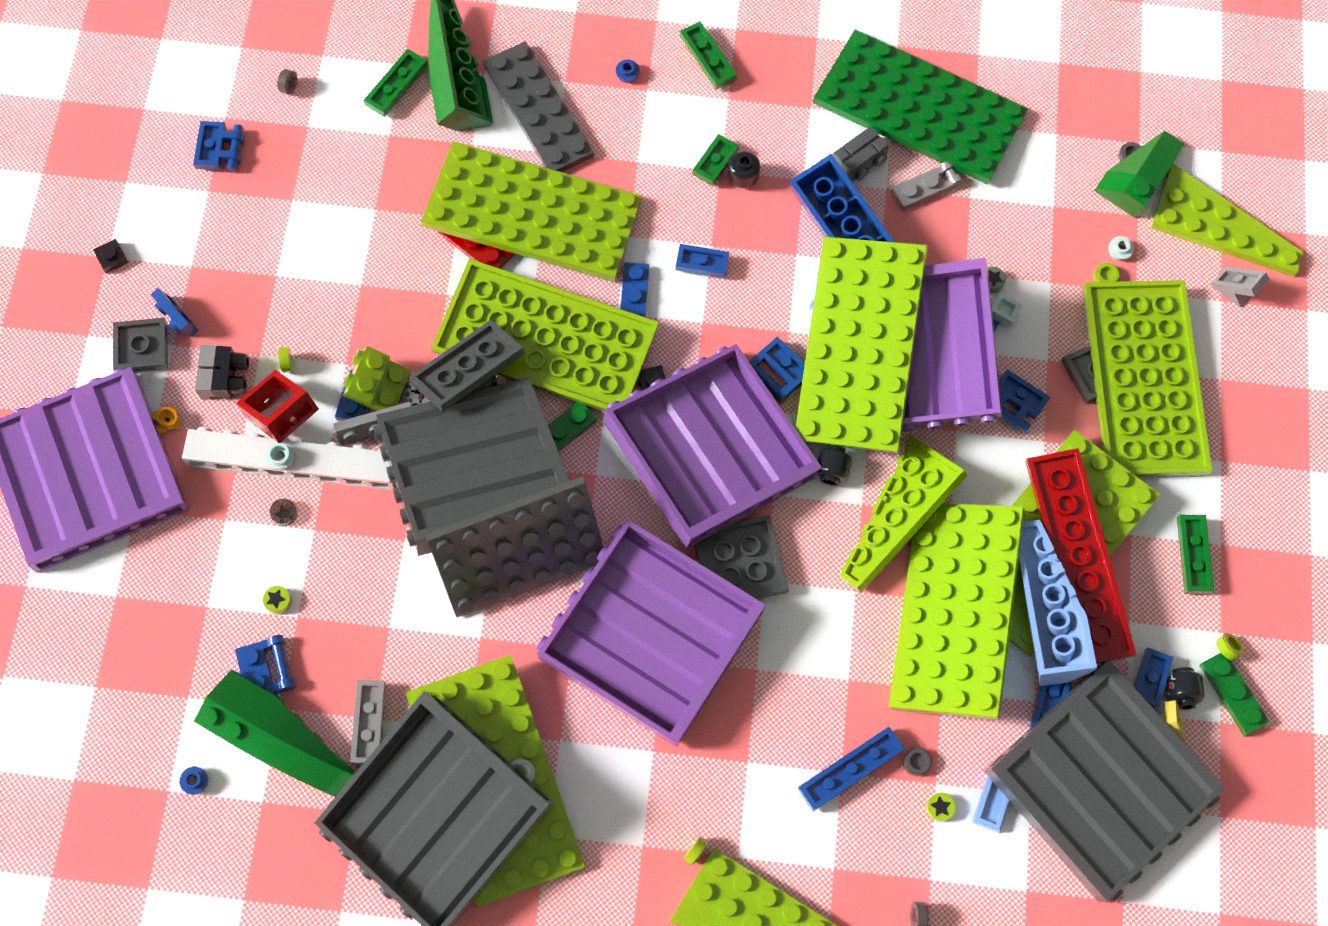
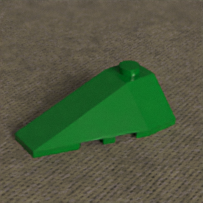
M1164 130L1109 169L1094 191L1135 218L1153 196L1185 143Z

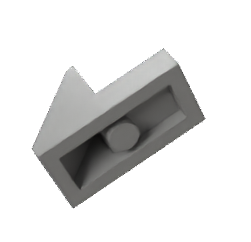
M1225 267L1211 282V285L1234 304L1243 307L1252 296L1255 297L1270 279L1266 272Z

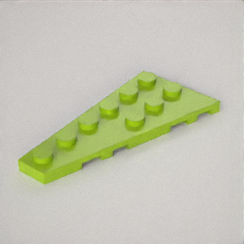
M1174 163L1171 165L1155 211L1151 229L1291 277L1298 273L1303 251Z
M911 435L906 442L908 447L903 455L900 454L896 462L898 466L893 476L888 478L872 510L873 516L869 524H865L861 531L863 536L858 546L853 547L840 573L843 580L860 593L864 591L968 476L964 469Z

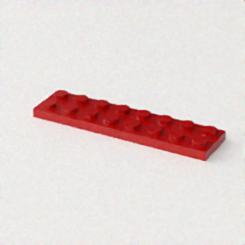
M1079 448L1027 458L1025 463L1042 525L1070 584L1076 592V597L1087 615L1096 664L1108 660L1115 661L1136 656L1133 639Z

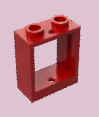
M277 370L269 374L236 403L248 421L278 443L285 440L319 410L307 391ZM286 391L292 394L286 402L267 418L261 415L267 407Z

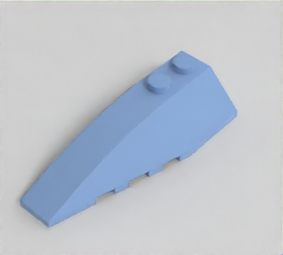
M1041 521L1024 522L1019 566L1040 686L1068 683L1097 670L1087 615L1076 597V592L1054 552V547Z

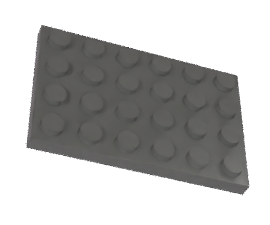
M583 477L425 534L456 618L596 566L599 562L597 557L604 547Z

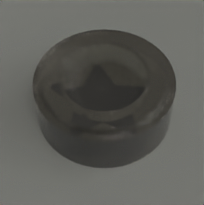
M282 498L276 500L271 505L269 514L275 524L289 526L296 520L298 511L291 500Z

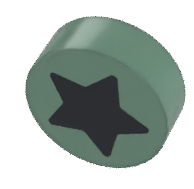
M988 267L990 293H997L1006 282L1005 273L998 267Z

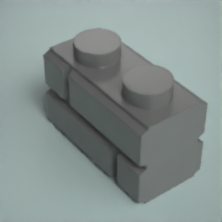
M871 126L833 153V157L851 182L855 179L860 181L868 174L870 168L874 165L879 167L887 160L889 144Z

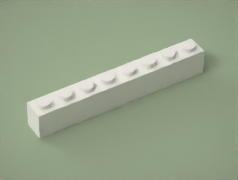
M199 427L197 430L188 429L182 454V460L191 468L393 491V488L396 487L395 482H389L386 467L390 465L388 461L383 462L380 449L379 451L369 450L361 445H354L351 448L343 447L335 442H328L325 445L317 444V442L309 439H302L299 442L286 438L281 443L288 445L292 449L294 459L289 467L278 470L272 468L266 459L269 448L274 444H278L274 439L265 438V436L257 433H250L247 436L239 435V433L231 430H224L223 433L213 432L209 428ZM279 454L276 460H283L285 455Z

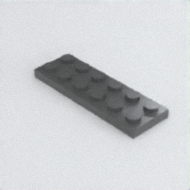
M526 41L483 60L484 67L545 168L563 172L594 157L593 150Z

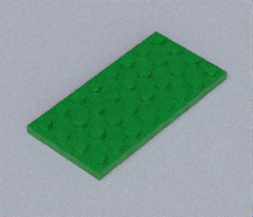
M856 29L813 97L812 102L865 128L872 126L878 134L942 164L947 162L953 165V169L987 185L1028 111V108Z

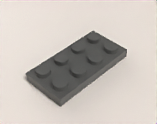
M489 320L409 376V379L415 388L439 410L444 412L524 355V349L497 324Z

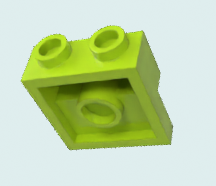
M367 345L363 350L358 349L353 358L352 364H355V368L352 373L348 372L342 386L346 388L343 396L374 411L396 406L411 370L389 360L391 356Z

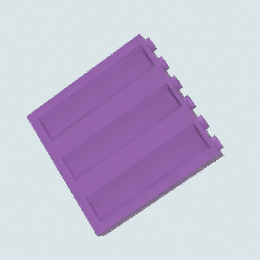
M986 258L926 265L902 432L916 431L919 426H927L928 429L943 428V424L954 423V426H966L973 420H981V423L996 422L997 418L1003 417Z
M737 344L729 348L724 346L717 350L713 356L709 358L702 357L693 366L687 369L680 368L671 377L665 380L662 378L658 379L649 388L643 391L640 389L636 390L621 402L618 400L612 402L606 407L602 420L686 549L816 479L818 471L822 468Z
M132 367L117 369L111 375L92 379L86 385L78 388H69L63 394L53 398H44L35 405L16 409L12 414L0 418V488L27 566L36 573L189 511L164 442L157 431V424L152 418V411L141 382Z
M627 519L624 525L619 524L613 532L612 538L614 540L610 546H604L597 557L599 562L594 570L589 568L582 579L584 584L579 592L575 590L567 601L569 607L565 613H559L553 621L552 627L554 629L548 637L546 635L543 636L536 648L538 650L537 656L542 662L677 748L763 614L766 605Z

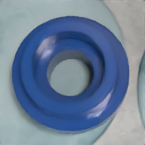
M622 60L616 65V76L624 83H632L639 76V66L633 60Z
M192 766L182 772L179 784L185 793L197 795L206 789L209 779L204 769ZM196 775L198 777L196 784L190 785V777Z

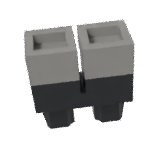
M200 345L199 369H197L195 391L200 399L212 400V397L232 399L233 394L246 393L247 380L245 377L235 376V371L249 369L250 360L248 355L234 352L230 346Z

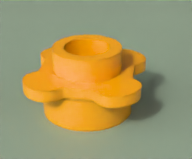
M174 406L162 407L152 413V418L156 421L157 431L160 434H166L168 430L180 429L182 427V420L178 419L177 409Z

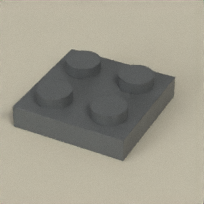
M165 317L113 322L114 371L132 367L135 372L168 368L167 320Z
M1091 345L1064 356L1061 360L1086 404L1096 400L1097 397L1094 385L1095 376L1092 368L1093 361L1091 360L1090 352Z

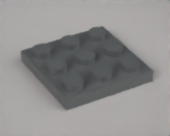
M770 515L735 522L695 544L699 564L752 597L762 599L788 593L789 589Z

